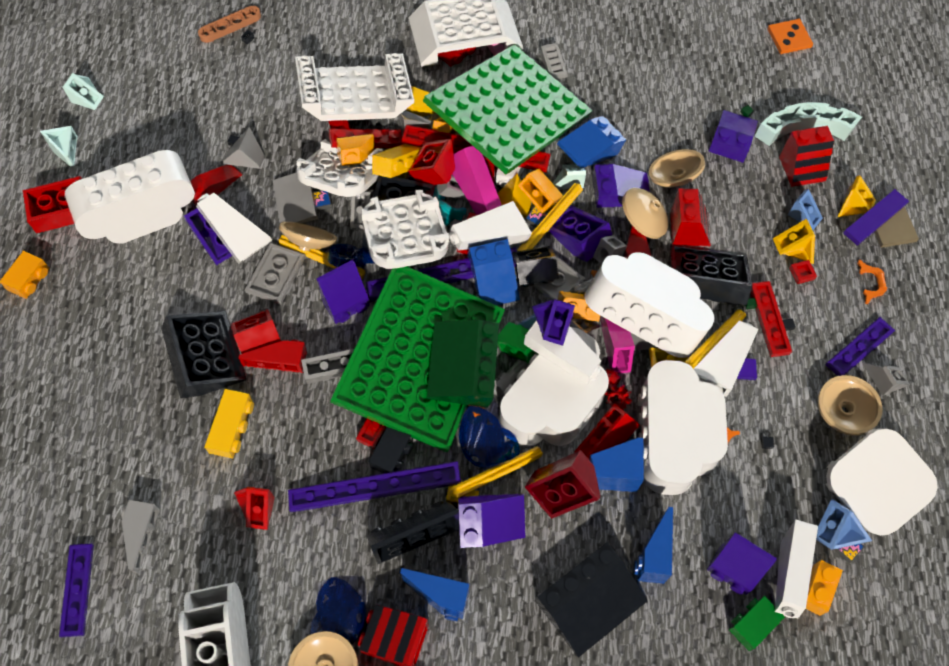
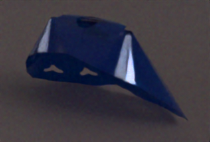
M468 407L463 415L458 434L459 443L466 459L475 466L489 469L519 455L520 447L517 438L510 430L502 428L498 419L492 413L480 407ZM472 412H475L476 414L479 413L481 415L474 417V414ZM487 419H489V422L493 423V425H487ZM504 436H506L507 439H510V441L505 442ZM476 456L479 461L476 462L471 457Z
M331 577L321 587L316 600L317 613L311 623L310 635L323 631L333 632L341 635L351 644L360 637L367 620L365 602L361 601L363 599L362 596L347 581ZM335 581L336 585L329 587ZM326 594V596H327L329 599L326 600L325 603H323V601H324V599H325L324 595ZM358 613L362 614L361 623H358L356 619ZM320 622L322 629L317 631V629L319 628L318 623Z

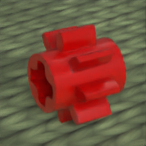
M616 384L613 385L611 390L605 393L608 396L606 404L613 406L615 403L624 410L626 404L632 402L629 398L631 391H628L624 384L619 388Z

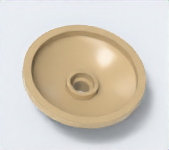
M682 149L672 151L660 156L651 164L649 176L651 181L659 186H682L692 182L703 172L705 160L703 155L695 150Z
M631 188L623 195L622 205L624 213L638 232L652 239H658L667 232V213L658 198L647 190L640 188Z
M281 222L279 225L281 233L303 251L323 249L337 242V237L334 234L315 226L297 222Z
M849 375L834 377L824 384L818 395V408L821 416L829 426L843 434H865L876 427L882 417V402L878 393L869 383L858 377ZM842 407L847 408L848 413L844 412Z
M323 631L304 638L293 650L288 666H358V658L348 640L337 633Z

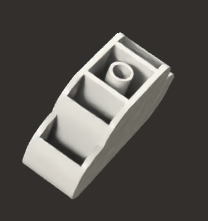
M170 150L157 151L78 180L68 186L65 191V198L75 227L81 236L88 239L107 237L109 241L119 244L176 224L183 214L181 208L189 204L195 195L180 156Z
M632 253L628 259L618 255L606 257L584 294L586 304L595 313L679 358H686L691 355L714 322V314L711 308L700 300V289L692 279L644 253Z
M571 327L599 357L600 349L596 340L583 330ZM534 354L529 361V367L526 370L522 369L517 375L515 384H510L504 391L505 396L500 406V429L507 438L520 446H534L543 439L553 445H567L575 440L600 408L609 384L608 375L600 366L601 372L595 381L591 379L587 385L540 354Z
M670 360L656 363L647 375L641 388V394H638V406H641V413L638 414V423L642 426V433H639L638 438H643L644 481L656 493L678 495L687 491L698 476H703L713 471L717 463L726 454L728 447L726 403L724 395L719 388L711 383L699 382L696 371L690 365L681 361Z
M232 582L187 592L184 597V611L180 612L178 622L182 666H251L244 605L238 585Z

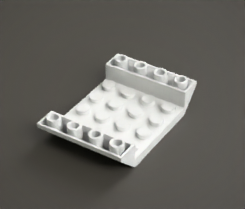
M505 0L424 1L409 17L421 67L438 64V53L498 43H503L505 49L515 44L523 50L508 2Z
M385 54V66H340L315 68L313 56L295 57L302 108L320 121L396 118L414 103L403 54Z

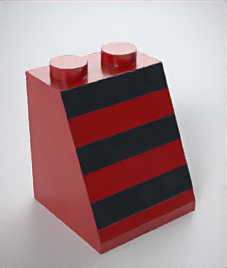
M828 126L791 132L779 156L791 187L827 180L834 139Z
M679 188L670 211L672 244L711 246L708 212L699 189Z
M376 604L375 609L370 610L366 623L369 625L366 633L362 632L358 642L360 652L397 666H416L429 627L428 619Z

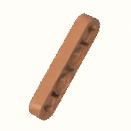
M249 6L207 24L198 30L200 40L205 43L212 42L255 23L261 18L260 10L257 6ZM237 19L242 20L240 23H234ZM221 26H226L224 30L218 29Z

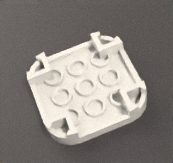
M324 139L320 141L321 148L306 160L301 158L297 160V178L301 183L335 195L351 197L362 194L378 180L379 175L372 174V155L383 152V150L376 148L361 164L342 166L337 155V148H331L330 142Z
M415 190V195L378 201V197H374L362 209V224L371 258L378 266L386 269H395L433 262L446 255L449 247V233L446 232L439 209V201L436 196L433 198L423 193V190Z
M872 429L866 432V436L836 461L830 462L827 466L826 486L846 508L854 513L865 531L881 536L897 531L929 504L935 497L938 487L937 479L932 470L900 434L890 429Z

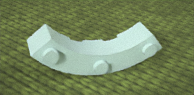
M799 103L787 106L784 110L774 112L760 124L755 137L770 146L778 138L792 131L828 126L832 135L845 141L862 117L842 107L841 109L829 107L830 104Z

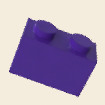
M723 110L708 152L744 163L758 121Z
M616 164L594 165L592 179L596 208L623 206V195L631 188H640L650 192L646 172Z
M572 205L567 208L549 229V232L572 255L585 262L594 257L601 238L612 236L609 222Z
M198 208L184 215V220L216 266L232 257V254Z
M353 260L316 278L324 307L335 324L346 322L350 316L355 313H363L370 306L367 292Z
M524 494L462 496L458 498L460 548L484 547L526 538Z
M735 532L718 548L707 570L711 572L710 575L715 580L725 581L730 584V588L740 595L743 593L747 595L768 572L777 558Z

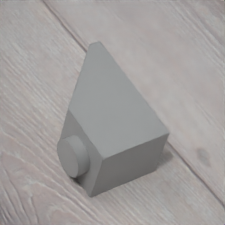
M369 187L362 194L351 196V228L364 229L362 209L370 203V199L374 196L375 188Z

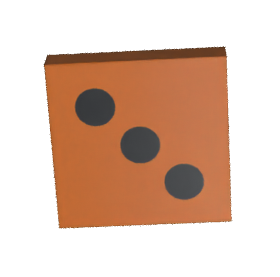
M800 19L768 25L767 30L780 54L808 49L813 46V42Z

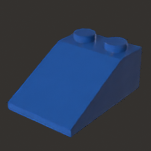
M600 116L590 119L559 140L557 145L581 169L615 157L620 152L626 139L609 123L608 119Z
M508 239L470 247L467 254L478 297L496 306L520 300Z
M668 507L640 556H638L637 561H634L633 573L637 575V581L664 584L672 576L673 507Z
M401 568L400 573L403 582L439 613L445 615V619L457 622L458 618H464L469 595L468 583Z

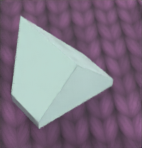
M72 73L63 85V89L71 103L93 110L97 108L104 97L97 91L89 77Z
M72 126L40 131L52 151L69 166H74L77 135Z
M576 164L562 165V170L553 184L558 190L570 189L574 183L580 184L583 188L586 170L584 168L580 169Z

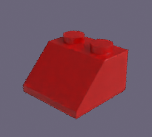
M446 139L424 143L408 170L409 174L418 182L431 185L447 184L455 170L452 141Z
M268 309L231 323L232 332L241 354L281 341Z

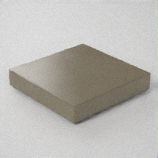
M905 207L874 232L881 248L914 243L919 240Z

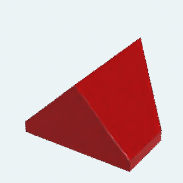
M246 487L234 492L246 519V527L268 530L275 499L270 489Z

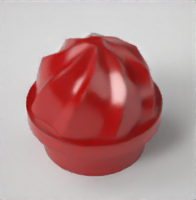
M607 369L605 371L609 380L608 388L611 390L613 385H618L621 377L617 371Z

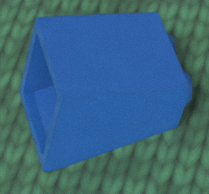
M643 438L633 439L590 455L589 461L595 467L599 490L638 491L644 481Z

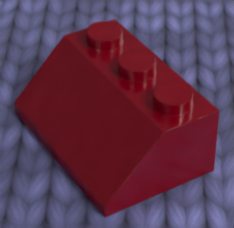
M581 450L535 470L525 485L527 491L551 519L600 499L595 467Z

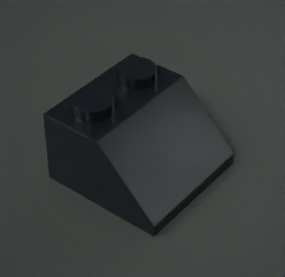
M550 246L512 252L519 285L529 287L537 282L551 283L555 279H559L556 256Z

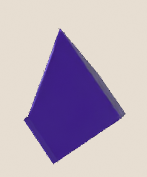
M553 299L532 306L543 340L563 346L573 318L575 305Z

